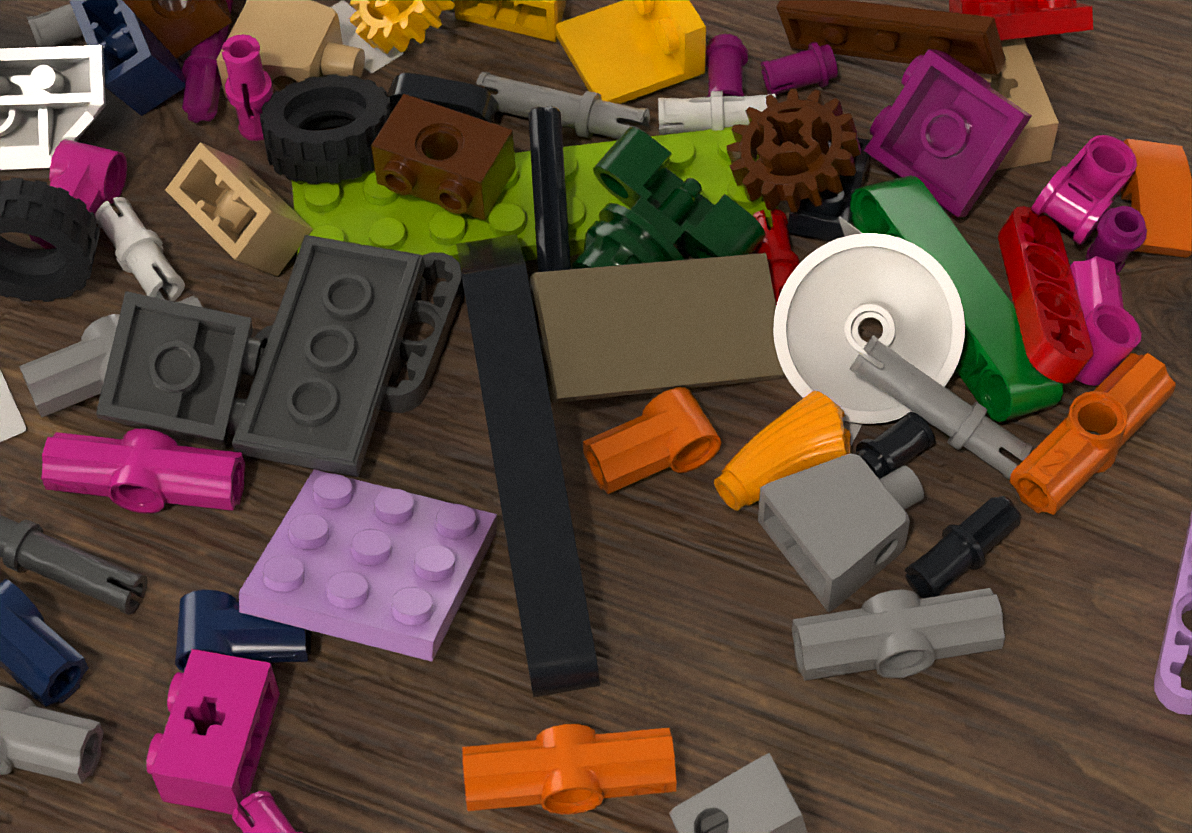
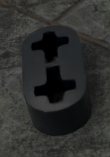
M417 73L397 75L393 79L387 93V97L390 98L391 112L403 94L491 123L498 106L495 98L480 86Z

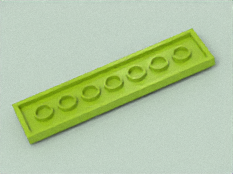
M725 127L724 130L709 129L651 136L672 152L667 169L684 182L687 178L696 179L702 186L700 194L714 205L726 194L751 215L764 210L767 228L771 230V227H773L770 210L766 208L763 197L761 196L751 202L747 199L743 186H737L730 169L731 161L727 153V145L736 142L731 130L732 127ZM617 141L563 147L570 255L582 254L584 251L585 233L595 221H600L599 213L606 204L615 203L630 209L612 195L598 181L593 172L595 165ZM531 151L515 153L516 169L486 220L465 213L455 214L449 212L438 204L412 195L396 194L385 186L377 184L375 170L362 174V177L353 180L346 179L340 183L333 184L329 182L307 184L305 181H292L294 211L313 228L309 234L310 236L420 255L432 252L445 253L453 256L459 262L456 244L517 234L524 260H537Z

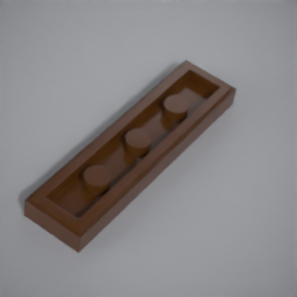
M780 0L776 6L788 41L793 49L809 50V43L817 42L819 46L829 44L833 54L910 64L921 54L925 55L928 49L947 53L975 73L999 75L1006 62L994 17L851 0Z

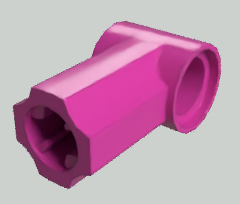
M64 139L56 147L52 156L49 171L50 186L60 187L68 191L72 197L79 198L86 204V209L95 215L103 202L108 201L112 204L114 203L113 198L121 195L127 176V160L122 152ZM29 235L31 241L38 243L44 249L56 248L44 239Z
M1098 256L1086 261H1074L1070 265L1093 347V356L1076 380L1092 386L1101 384L1139 344L1142 334L1133 316L1124 310L1120 277L1116 274L1115 262Z

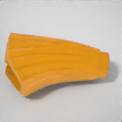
M812 391L756 434L724 467L722 474L714 480L715 488L720 497L730 508L738 511L745 505L749 506L759 501L760 487L767 483L851 453V434L843 426L842 418L845 416L844 411L828 396L820 391Z

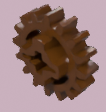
M796 88L790 89L787 101L780 103L770 94L766 96L767 108L762 112L752 107H748L745 110L749 120L748 125H733L731 130L736 142L727 145V153L731 161L730 169L737 186H743L747 199L751 202L762 196L767 210L773 211L780 201L783 200L788 202L791 212H798L801 200L809 198L818 207L822 205L821 192L825 189L837 194L843 191L839 175L854 176L857 171L853 157L861 155V148L851 113H843L841 103L837 98L824 105L819 90H814L806 100H800ZM832 138L831 145L829 147L828 141Z

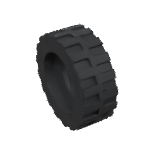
M338 74L318 78L315 76L285 86V89L276 91L271 96V99L263 104L260 121L269 165H273L274 171L279 175L283 174L289 180L296 182L305 181L307 184L325 182L333 184L340 183L346 179L353 180L362 177L364 173L375 170L371 145L392 113L390 98L387 97L386 90L383 87L376 86L375 82L369 79H359V76L353 75L338 76ZM339 126L336 129L315 131L322 128Z
M11 178V180L1 181L0 179V234L8 232L29 234L44 239L56 247L52 249L26 248L16 245L0 235V295L7 298L11 296L28 302H32V300L50 302L56 298L62 297L65 299L73 296L74 291H81L86 286V281L90 279L99 239V227H96L97 219L95 215L86 209V204L82 200L72 197L68 191L60 187L55 188L47 185V182L35 180V182L23 180V178Z

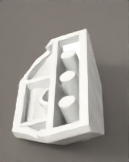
M102 45L0 49V171L50 169L52 156L59 143L64 139L78 141L106 106L104 47Z

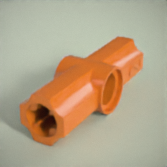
M1131 353L1094 391L1085 392L1076 397L1070 405L1067 417L1012 471L1010 483L1018 492L1020 500L1038 514L1048 512L1054 515L1094 474L1104 472L1112 467L1120 447L1172 396L1176 383L1169 376L1166 365L1149 353L1145 355ZM1086 430L1095 431L1101 435L1091 434Z
M563 724L543 730L536 736L535 740L462 747L467 811L541 804L543 809L550 813L577 814L595 809L602 803L604 798L676 792L675 755L670 728L596 734L594 729L585 725Z

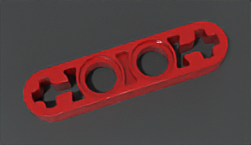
M1019 206L1012 211L998 232V241L1026 355L1035 369L1045 377L1060 383H1072L1093 356V347L1062 235L1058 226L1043 213L1040 215L1035 214L1031 211V207Z

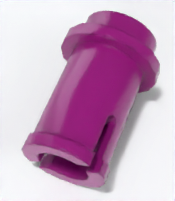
M716 35L710 39L706 46L705 65L708 67L707 97H711V92L722 91L723 96H744L742 67L748 62V50L743 45L741 39L735 35Z
M817 42L809 43V50L770 61H761V73L768 95L775 94L777 96L778 94L788 92L790 89H799L816 83L821 88L827 87L830 79L838 77L836 60L829 44L819 46Z
M1118 206L1105 211L1098 221V235L1093 244L1088 248L1085 259L1090 260L1098 256L1115 262L1116 274H1119L1130 252L1140 248L1146 239L1147 228L1141 213L1129 206Z

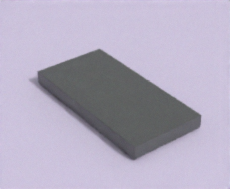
M310 235L304 236L232 441L235 452H241L243 456L359 477L424 273L425 263L423 255Z

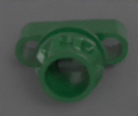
M629 127L595 165L593 172L598 181L630 209L615 203L606 204L599 213L600 221H595L585 233L584 251L572 264L573 269L684 260L679 253L681 249L694 259L749 255L763 241L766 234L761 224L726 194L714 205L700 194L702 186L696 179L687 178L684 182L667 169L672 152L644 131L635 127Z

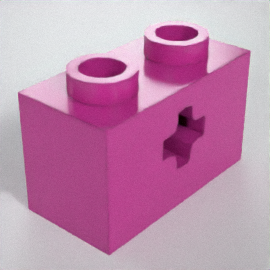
M196 649L191 650L184 673L177 672L169 687L167 707L170 715L164 733H156L154 735L147 755V772L152 775L163 802L232 815L235 808H241L244 811L245 808L240 802L249 796L280 696L271 663Z

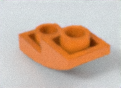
M1127 138L1123 142L1132 149L1136 156L1137 167L1121 190V199L1131 200V207L1141 213L1147 228L1145 241L1140 248L1134 251L1184 258L1191 256L1192 177L1183 146Z

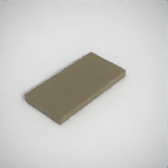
M766 253L535 272L528 278L551 403L661 392L676 387L689 389L773 380L786 376L778 360L774 343L773 328L776 303Z

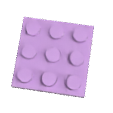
M313 469L240 589L239 612L432 662L496 534L497 514Z

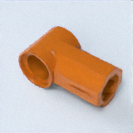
M676 387L666 390L652 399L644 408L642 416L583 441V451L597 485L601 490H605L607 494H610L669 467L677 473L695 470L706 464L717 454L722 442L692 392L685 387Z

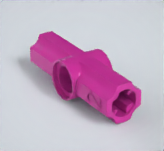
M150 429L130 430L124 435L123 439L55 432L53 437H47L42 453L41 479L46 490L107 496L118 506L137 513L159 512L164 508L165 503L233 511L236 505H240L244 490L245 461L241 452L178 446L176 441L168 435Z

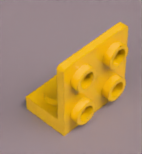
M622 0L557 23L555 26L556 37L588 91L599 93L604 101L621 104L705 73L706 25L690 0Z

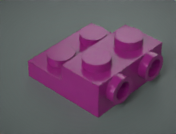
M928 49L925 55L917 56L907 67L901 81L904 88L894 104L888 105L881 110L873 121L870 128V135L873 137L864 151L900 177L909 175L918 177L942 207L957 217H966L1032 115L990 87L991 83L947 53Z

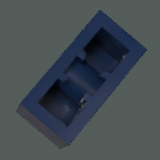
M123 0L69 1L87 46L102 45L104 47L105 88L139 115L143 116L185 88L186 79L178 60Z

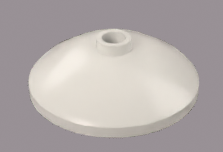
M877 233L855 234L838 238L809 254L794 269L784 284L774 315L773 335L777 357L783 372L794 389L803 398L814 390L820 391L841 407L845 415L842 418L844 421L860 424L885 423L900 419L908 412L914 413V411L881 388L875 386L857 372L854 373L850 370L851 365L859 354L878 368L884 367L883 363L863 349L867 342L861 338L859 328L864 320L869 318L879 320L883 326V333L878 341L899 354L903 359L943 387L947 385L956 370L965 338V320L961 299L954 283L944 268L930 254L915 244L901 238Z

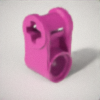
M1107 135L1093 137L1066 167L1062 166L1034 202L1031 211L1037 215L1045 212L1074 233L1073 241L1081 246L1098 226L1100 217L1105 211L1110 209L1137 167L1136 156L1130 147L1115 137Z

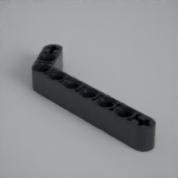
M517 234L459 243L456 246L533 697L600 686L597 658L527 269Z

